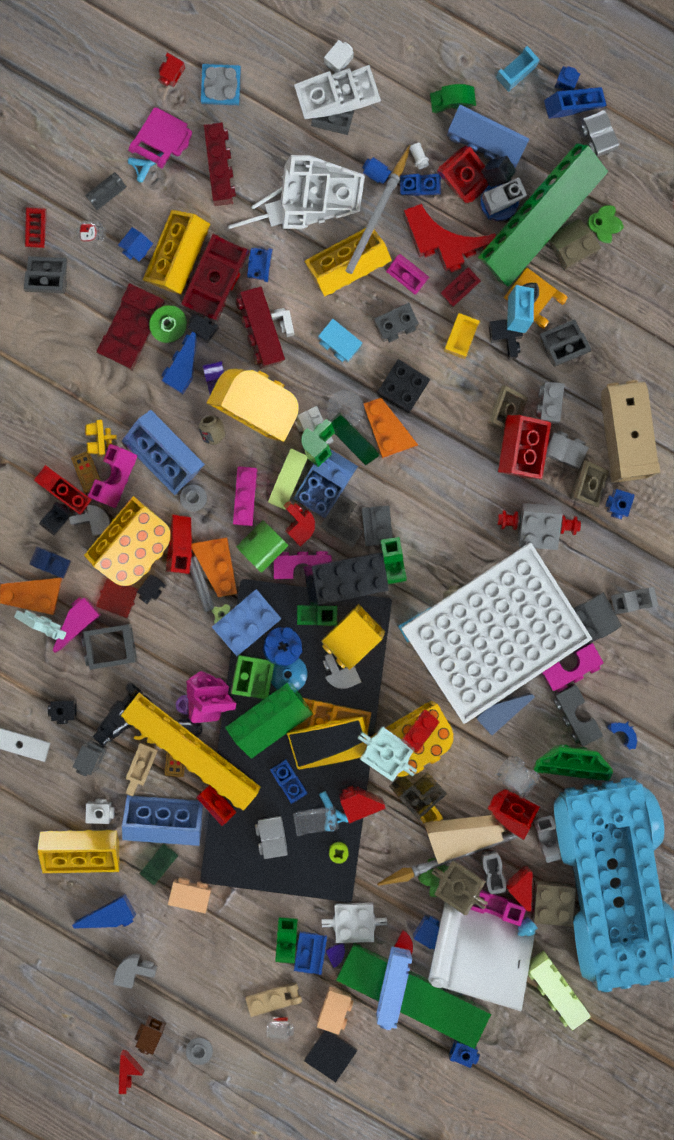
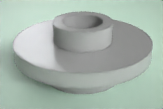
M189 485L182 490L180 502L188 511H199L205 506L207 495L202 487Z
M202 1037L192 1039L186 1047L188 1060L196 1065L207 1063L213 1054L211 1043Z

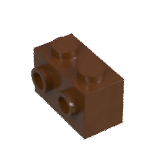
M149 1015L146 1023H141L134 1038L137 1040L135 1047L138 1048L139 1052L146 1055L154 1054L166 1026L165 1022Z

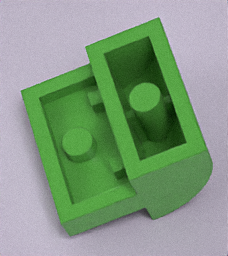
M262 520L236 547L262 573L289 545Z
M238 655L231 694L262 699L267 698L274 664L266 659Z

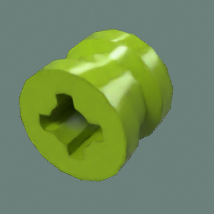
M342 842L333 843L329 849L330 859L335 863L345 862L348 858L347 846Z

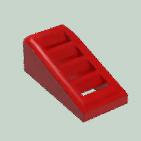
M26 207L25 247L45 248L47 208ZM31 214H41V218L31 217ZM31 222H41V226L31 225ZM30 230H41V234L30 233ZM30 237L41 238L40 242L30 241Z

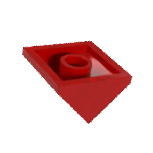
M523 866L506 882V888L527 911H531L533 872L528 866Z

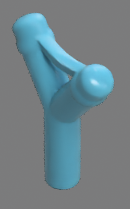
M161 152L157 155L161 157L164 153ZM134 157L128 159V164L135 168L138 176L136 180L140 183L144 181L150 167L156 164L149 159L145 160ZM136 166H143L140 173Z
M326 791L321 792L319 796L327 810L325 830L331 831L332 827L340 822L347 823L346 814L333 807ZM334 816L340 819L339 821L333 823Z

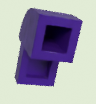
M222 361L203 365L210 395L219 377L225 372Z

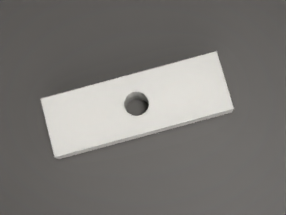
M0 728V749L39 761H46L50 742ZM18 741L23 742V747L18 746Z

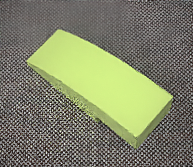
M290 449L268 503L286 510L283 505L290 501L308 460L305 454Z

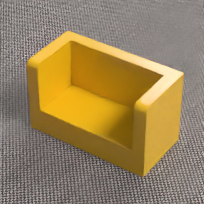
M458 313L444 352L466 359L480 321Z

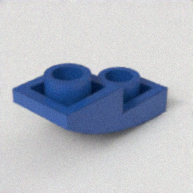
M439 174L400 175V194L409 196L441 194V176Z
M287 760L270 769L291 804L308 794Z

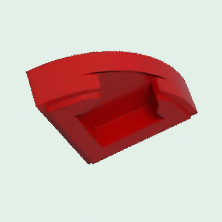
M402 929L394 947L410 950L412 955V939Z

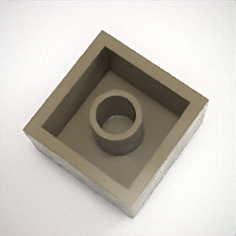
M534 881L532 921L535 924L573 926L575 886L570 883Z

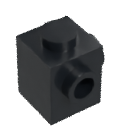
M508 156L489 160L481 172L489 186L493 187L510 182L516 173V169Z
M53 700L50 702L51 705H48V717H51V721H57V724H68V720L77 719V700Z

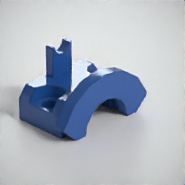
M251 248L247 278L268 282L273 249Z
M629 721L626 723L613 722L606 727L612 733L622 731L625 734L623 745L629 750L636 749L637 736L632 729L634 726L630 727L628 725Z

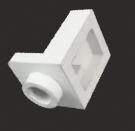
M285 308L274 310V313L271 314L272 320L283 319L284 321H280L282 333L286 332L287 337L294 336L290 310L285 311Z

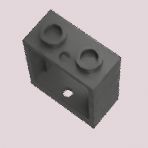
M132 624L83 632L84 636H81V641L87 651V655H84L85 664L89 666L90 670L137 662ZM122 630L127 659L95 664L91 635Z

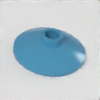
M300 658L291 665L284 667L274 664L271 683L277 690L286 683H293L297 691L304 686L307 680V668ZM286 671L292 673L290 678L285 677L284 673Z

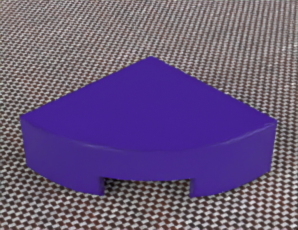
M339 943L326 949L333 968L337 967L344 958V943Z

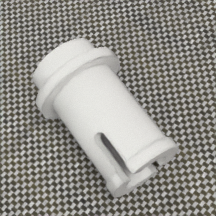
M421 143L410 146L409 149L416 162L415 166L418 169L427 167L429 165V158L425 156Z

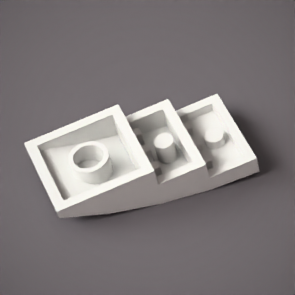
M370 65L352 72L350 68L335 74H331L329 71L294 84L305 119L340 114L381 101Z

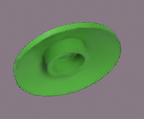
M165 305L158 308L152 314L149 322L151 334L155 339L163 343H171L178 340L184 334L187 327L185 314L181 309L173 305ZM169 319V323L164 325L163 322Z

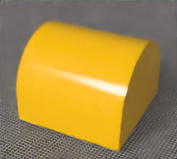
M433 802L424 805L416 813L423 824L443 819V816Z

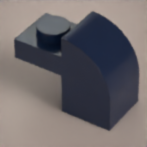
M36 546L29 564L64 579L71 560Z

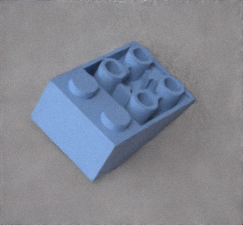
M331 450L332 455L319 467L313 464L293 498L325 519L358 467L333 450Z

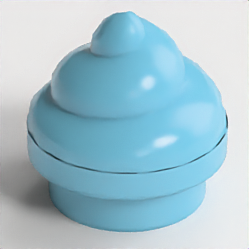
M526 917L522 920L521 926H518L517 934L522 937L525 935L531 936L535 934V930L538 928L529 917Z

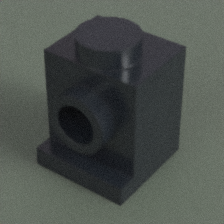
M194 314L188 321V324H190L188 326L189 330L196 333L206 343H209L219 329L217 324L212 326V321L204 315L201 318Z
M150 574L137 591L140 594L138 598L146 604L152 601V599L156 601L162 593L160 589H166L168 585L154 574Z

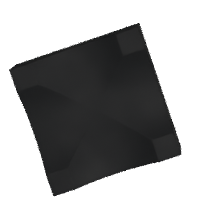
M398 359L377 393L410 413L431 379Z

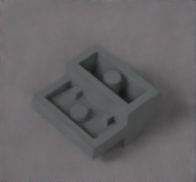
M28 256L24 291L65 294L67 288V258Z
M575 319L540 334V339L547 351V357L554 367L591 352V347L584 333H581Z
M604 592L573 608L592 637V640L587 642L586 645L604 638L622 626Z

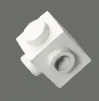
M98 798L95 799V802L89 801L86 804V823L109 824L111 819L115 817V807H112V802H107V799Z

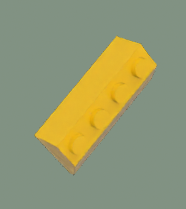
M171 210L143 281L181 295L186 287L190 272L193 270L195 260L200 253L203 241L208 234L210 223L195 214Z
M366 228L304 260L324 297L392 261L384 241L375 229L352 274L347 273L345 270Z
M117 830L40 832L38 855L42 873L119 872V838Z

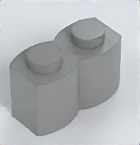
M605 110L583 119L582 125H580L583 136H587L589 140L587 145H589L597 157L614 151L619 147L617 137Z
M553 432L548 441L546 456L572 468L580 469L589 447L585 446L586 443L582 440L575 438L573 441L567 438L568 434L564 432Z
M282 815L259 819L258 824H255L256 834L261 837L262 842L258 844L260 855H264V859L288 855Z
M495 850L483 852L481 854V864L485 871V884L491 894L505 892L506 880L502 874L503 866L500 856Z

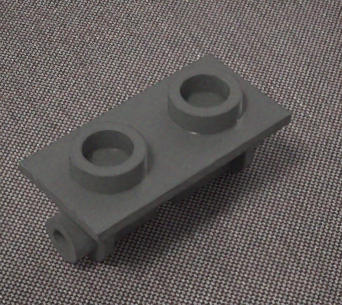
M114 172L85 196L94 208L99 210L127 188L120 176Z

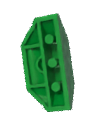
M556 745L536 760L533 772L609 781L613 774V769L599 752L586 747L574 748L568 745Z

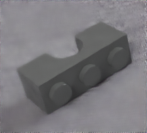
M572 684L554 694L556 699L553 702L557 709H561L565 716L562 719L567 727H571L573 731L571 736L576 744L579 743L584 747L603 737L595 719L589 718L585 721H579L576 718L575 711L577 707L585 702L576 684Z
M92 740L88 741L87 744L82 745L73 768L77 769L76 772L80 775H92L99 769L108 748Z

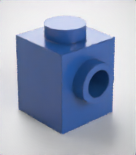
M133 227L118 244L123 249L122 254L129 260L134 258L137 261L145 257L147 251L153 245L144 234Z
M618 489L613 490L612 496H608L605 507H608L607 512L611 513V517L622 520V517H628L635 495Z

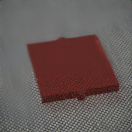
M107 577L103 589L100 590L101 595L96 607L128 619L131 608L135 605L134 601L139 589L129 585H118Z

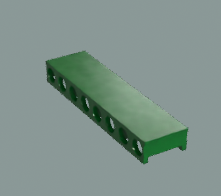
M576 143L477 257L495 275L498 282L509 287L608 173V170L589 145ZM578 150H581L578 155L574 156ZM566 164H569V166H568L566 169H564V170L561 171V169H562ZM556 178V181L549 185L550 181ZM544 193L541 198L536 200L538 195ZM531 207L529 212L523 214L526 209ZM519 222L516 227L511 229L514 223ZM506 236V238L498 244L499 240ZM493 251L488 258H485L489 252Z
M353 943L337 975L336 981L379 1002L388 959ZM409 970L400 1013L475 1049L492 1015L489 1009L449 989L434 987L427 978Z

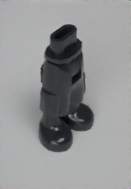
M133 683L126 685L127 696L123 701L117 700L110 708L108 715L97 728L98 731L93 735V738L103 747L108 742H112L113 739L126 729L133 726L126 723L121 716L138 693L143 694ZM143 695V696L146 697L149 701H151L148 696Z

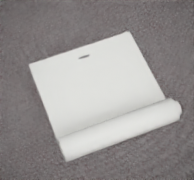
M445 902L428 980L434 987H443L521 1011L534 935L518 936V925L503 921L501 918L485 912L482 914L470 910L468 915H463Z

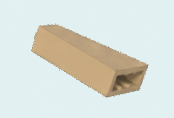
M492 815L424 823L438 864L503 841L501 834L504 832L503 826Z

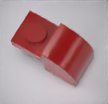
M288 501L283 507L296 520L285 531L301 547L312 536L315 530V520L310 511L306 509L301 514L302 508L296 502L292 504Z

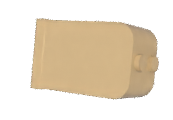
M638 380L627 381L623 385H619V383L607 384V387L601 392V405L611 483L647 479L659 474L660 466L646 383H638Z

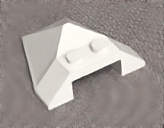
M291 155L284 166L281 193L283 229H303L310 224L317 222L320 224L333 217L340 218L360 212L364 174L310 155Z

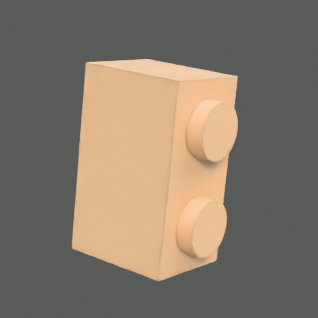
M179 877L173 881L168 905L206 914L212 887H208L209 884L197 882V884L191 883L189 879Z
M329 986L317 1021V1028L338 1035L341 1029H345L347 1023L345 1015L347 1011H351L354 1002L351 1000V993Z

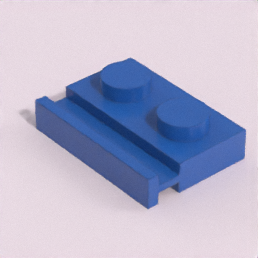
M300 931L294 971L322 974L327 935Z

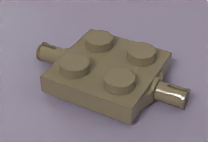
M452 861L445 872H442L437 867L433 869L432 874L440 879L439 886L434 895L463 915H468L474 904H477L482 909L486 908L485 905L488 902L479 897L486 881L456 861Z

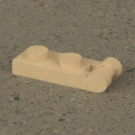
M297 983L287 984L247 996L245 999L250 1016H257L301 1003L302 998L298 995L297 990L299 988ZM290 992L291 998L286 999L285 993Z

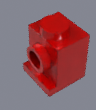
M167 52L165 55L167 61L161 64L158 71L160 72L158 81L164 86L168 87L170 85L175 87L185 70V64Z

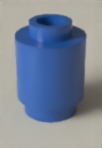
M374 157L371 160L368 158L362 167L364 169L363 174L376 183H382L383 185L392 172L388 169V166Z

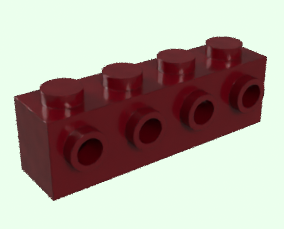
M223 122L204 124L214 206L233 204L232 197H236L235 185L231 186L230 178H234L232 166L228 165V159H231L230 147L226 148V140H229L228 128H224Z
M262 286L240 292L236 296L235 302L243 316L241 318L244 328H247V340L250 347H253L255 364L259 366V369L282 363L285 357Z

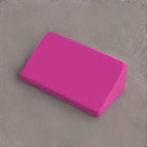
M401 254L394 259L386 270L388 274L415 295L429 279L428 275Z

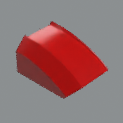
M464 146L457 150L437 170L442 179L464 203L473 202L489 186L481 172L485 165L470 146Z
M503 789L493 796L487 809L504 828L524 840L540 806L507 789Z

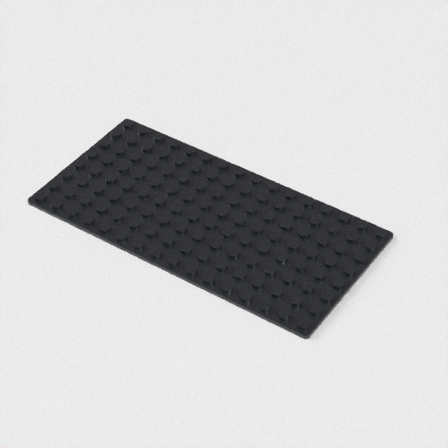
M242 579L239 586L237 605L257 589L282 619L239 655L266 659L263 652V644L267 634L276 628H291L301 640L302 653L299 658L307 668V680L304 686L298 690L302 698L371 712L367 734L369 737L374 735L392 600L390 598L365 595L319 605L337 606L338 624L359 604L385 630L383 639L355 665L361 683L341 689L332 686L327 681L325 676L332 672L331 670L327 671L323 664V661L326 660L324 655L329 653L322 647L324 644L321 641L335 626L297 625V605H310L307 587ZM279 642L280 646H278V649L286 652L287 645ZM231 650L226 684L229 686L228 695L236 702L235 710L222 713L217 753L261 788L257 796L244 811L241 808L235 807L228 798L222 796L236 811L223 826L209 812L200 881L212 885L351 902L353 899L363 818L352 823H337L332 827L331 831H326L327 810L319 794L326 791L333 807L345 814L340 802L342 789L353 786V788L360 787L367 790L370 766L360 760V758L329 765L297 769L289 738L286 734L251 759L234 742L225 727L264 699L231 694L238 658ZM336 662L339 670L342 669V667ZM286 671L284 675L286 678H290L292 673ZM272 683L270 684L268 696L277 691ZM285 760L288 761L308 792L307 795L293 804L290 803L270 769ZM282 815L288 855L264 859V855H260L258 844L262 842L261 837L256 834L255 824H258L259 819ZM334 816L333 823L339 821L340 819ZM342 842L347 846L348 858L345 862L335 863L330 859L329 849L333 843Z

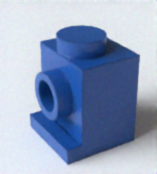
M563 66L554 87L562 91L574 90L581 73H578L573 67Z
M454 1040L449 1052V1059L452 1062L455 1061L471 1068L472 1064H477L480 1054L477 1053V1046L473 1049ZM464 1053L469 1054L468 1058H464L462 1055Z

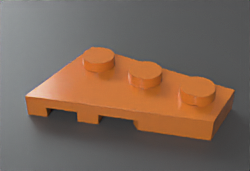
M382 398L363 404L382 458L418 446L417 442Z
M228 538L193 543L192 550L217 596L223 597L237 594Z
M62 578L1 584L0 603L54 615Z

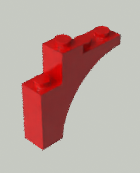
M422 204L408 208L403 213L419 257L424 256L427 258L436 254L435 251H438L445 272L448 270L455 272L461 269V265L465 262L464 256L466 258L475 256L477 251L484 250L496 237L495 233L481 237H468L452 233L438 225L428 215Z

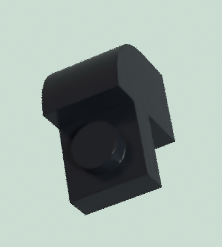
M507 320L490 321L488 324L490 342L506 341L508 360L516 359L518 353H521L520 343L516 342V340L521 339L523 333L507 330Z

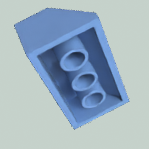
M459 105L447 133L452 142L470 146L474 152L479 151L483 153V156L489 160L508 156L514 168H516L529 141V138L462 105Z
M152 410L137 419L122 439V442L132 453L138 455L137 458L174 495L190 482L205 465Z
M127 795L122 822V840L199 846L203 805L198 800Z

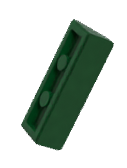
M341 412L330 421L335 431L334 434L365 466L380 456L379 451Z

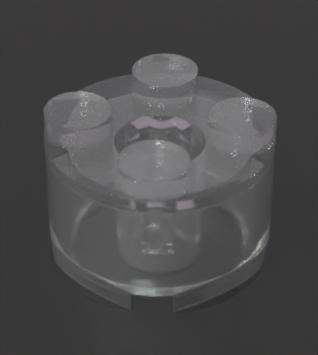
M509 756L494 775L499 777L498 780L513 793L515 791L519 792V797L525 799L538 783L540 775L533 769L529 770L524 767L526 763L519 757Z

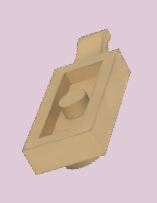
M143 743L139 744L125 778L130 780L126 794L133 796L138 784L144 786L158 749Z

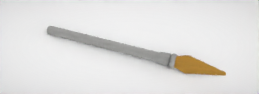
M411 145L408 146L395 166L393 173L389 175L386 188L345 270L349 274L353 273L392 191L400 181V175L404 170Z
M510 832L502 835L503 841L440 864L435 859L427 863L418 864L417 866L401 868L378 882L377 885L409 881L412 877H417L419 874H423L430 869L519 837Z

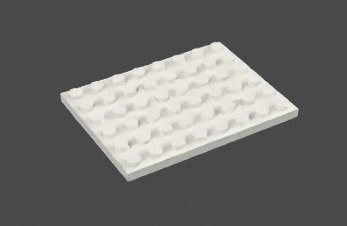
M532 543L523 546L401 627L463 724L592 640V637Z

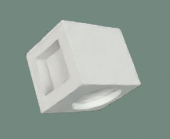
M338 40L324 57V64L335 73L343 71L353 59V48L348 43H342Z

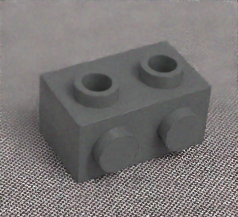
M410 303L374 318V323L383 342L388 340L389 343L399 339L398 335L404 332L408 335L416 331V327L419 325Z

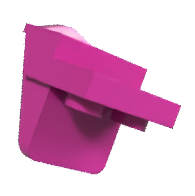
M200 671L186 681L189 719L192 723L218 721L221 712L235 710L236 702L228 695L229 686L221 678H215L210 674Z

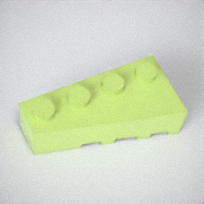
M541 951L530 959L528 976L531 980L535 979L539 984L537 988L541 994L548 996L550 999L548 1003L553 1011L558 1010L561 1014L559 1019L565 1027L569 1025L574 1030L591 1017L545 951Z

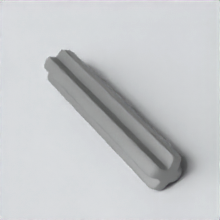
M195 556L191 557L190 572L205 612L214 609V605L198 559Z

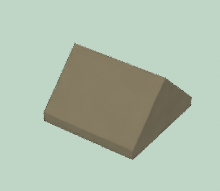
M502 385L487 424L505 430L507 415H522L528 398Z
M583 461L578 470L570 499L599 507L609 470L589 461Z

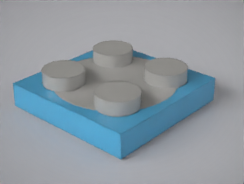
M202 64L201 104L239 106L241 66Z

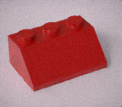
M353 786L342 789L343 792L340 793V802L349 823L386 809L383 797L360 787L353 788Z

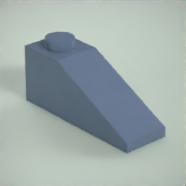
M528 693L499 701L475 718L493 735L534 699L535 696Z

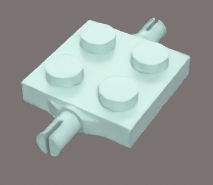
M17 610L14 617L32 629L45 633L48 637H52L55 640L58 638L64 640L66 632L60 629L61 625L52 622L51 619L45 616H36L37 614L25 610V612Z
M381 727L372 738L361 732L358 739L367 744L360 760L392 782L398 773L403 770L414 776V773L409 769L415 773L417 769L408 764L413 750L402 742L400 738L384 727Z

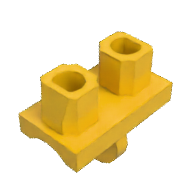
M96 420L95 423L85 425V435L96 436V442L86 443L87 454H97V457H102L105 455L104 441H106V448H108L109 444H112V440L117 439V435H111V428H105L104 435L102 420Z

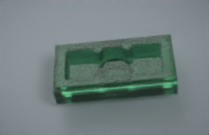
M163 843L139 874L152 885H155L179 854Z

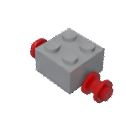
M522 503L520 517H518V511H515L513 515H509L506 513V510H502V514H498L497 525H501V529H505L506 526H512L513 530H517L519 525V547L532 543L534 548L558 550L560 534H564L565 531H571L572 535H576L577 532H580L581 520H578L577 516H574L572 520L566 519L565 515L562 514L561 506Z

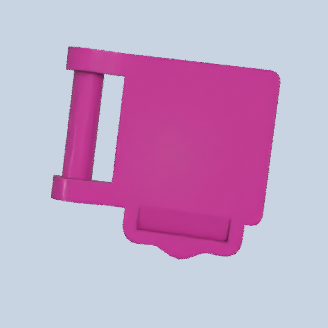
M155 107L136 138L131 142L128 151L156 163L157 167L163 169L171 154L180 156L188 148L192 131L187 128V123ZM143 142L164 154L159 157L139 146V144Z

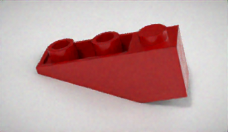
M46 465L34 479L37 484L79 515L83 513L92 501L91 498Z
M172 515L165 572L189 574L192 557L191 517Z

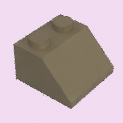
M581 219L558 230L548 241L564 271L598 253L601 249L593 232Z

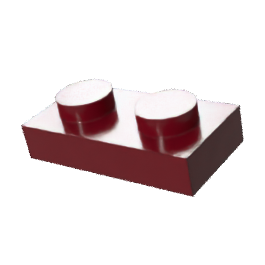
M468 267L440 292V295L453 308L481 280Z

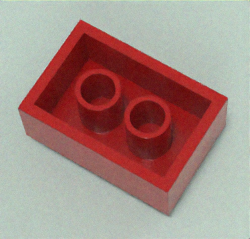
M507 415L498 472L528 479H542L551 422L522 415Z

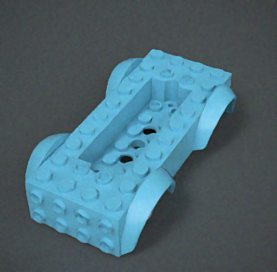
M631 777L620 779L621 782L618 783L605 781L602 782L601 786L587 784L583 785V789L578 790L575 787L565 788L564 792H560L554 801L555 824L563 863L573 866L580 911L573 917L580 971L582 977L591 981L597 990H601V992H610L613 990L612 988L617 987L628 989L634 984L641 986L649 985L651 981L657 980L658 982H667L670 978H674V910L668 903L662 900L654 851L662 844L664 839L663 815L653 793L641 783L632 780ZM614 858L617 860L618 865L615 869L611 870L607 867V861ZM617 877L620 880V884L618 887L613 888L610 886V881L612 878ZM620 896L624 899V904L618 908L614 906L613 900Z

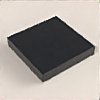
M324 1030L305 1057L304 1062L336 1083L356 1054L357 1049L336 1034Z

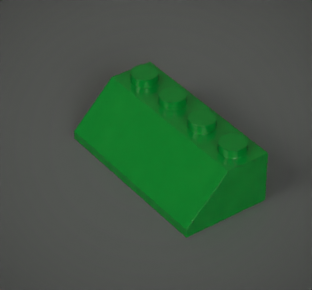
M286 683L225 728L234 742L252 759L311 717L313 712L293 683Z

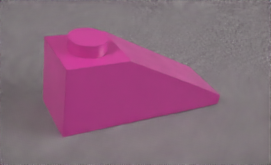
M79 597L71 604L73 607L69 610L61 630L66 632L64 640L60 638L56 640L53 647L54 653L59 652L101 616L88 598L81 599Z

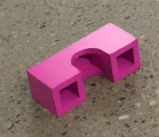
M109 444L103 462L111 467L110 477L106 481L95 479L88 497L116 508L138 455Z
M237 468L233 525L253 527L257 468Z
M316 551V555H308V552H297V555L289 556V552H282L274 560V579H294V569L297 565L301 563L314 565L332 561V555H328V551Z
M593 643L584 645L574 651L577 658V664L574 669L566 671L562 668L560 662H557L542 672L552 691L560 692L567 688L566 684L573 681L576 683L584 678L583 675L590 671L592 674L601 669L600 665L604 664Z
M481 889L479 897L487 901L488 904L485 905V909L474 904L471 910L482 914L484 912L501 918L503 921L521 926L526 909L518 901L497 894H491Z

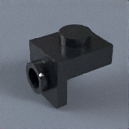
M55 502L52 509L44 516L39 525L55 536L67 523L71 512L64 504Z

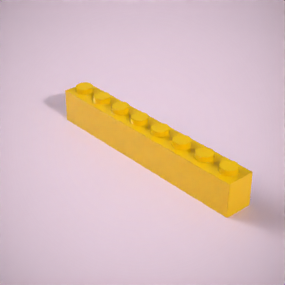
M138 693L121 716L126 723L135 726L143 736L149 737L155 742L157 747L166 750L174 760L180 761L188 771L194 772L204 783L210 784L216 789L218 794L228 798L235 807L241 808L244 811L257 796L261 788L257 783L142 694Z

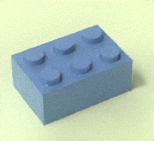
M256 589L213 625L212 628L233 653L238 656L282 618Z

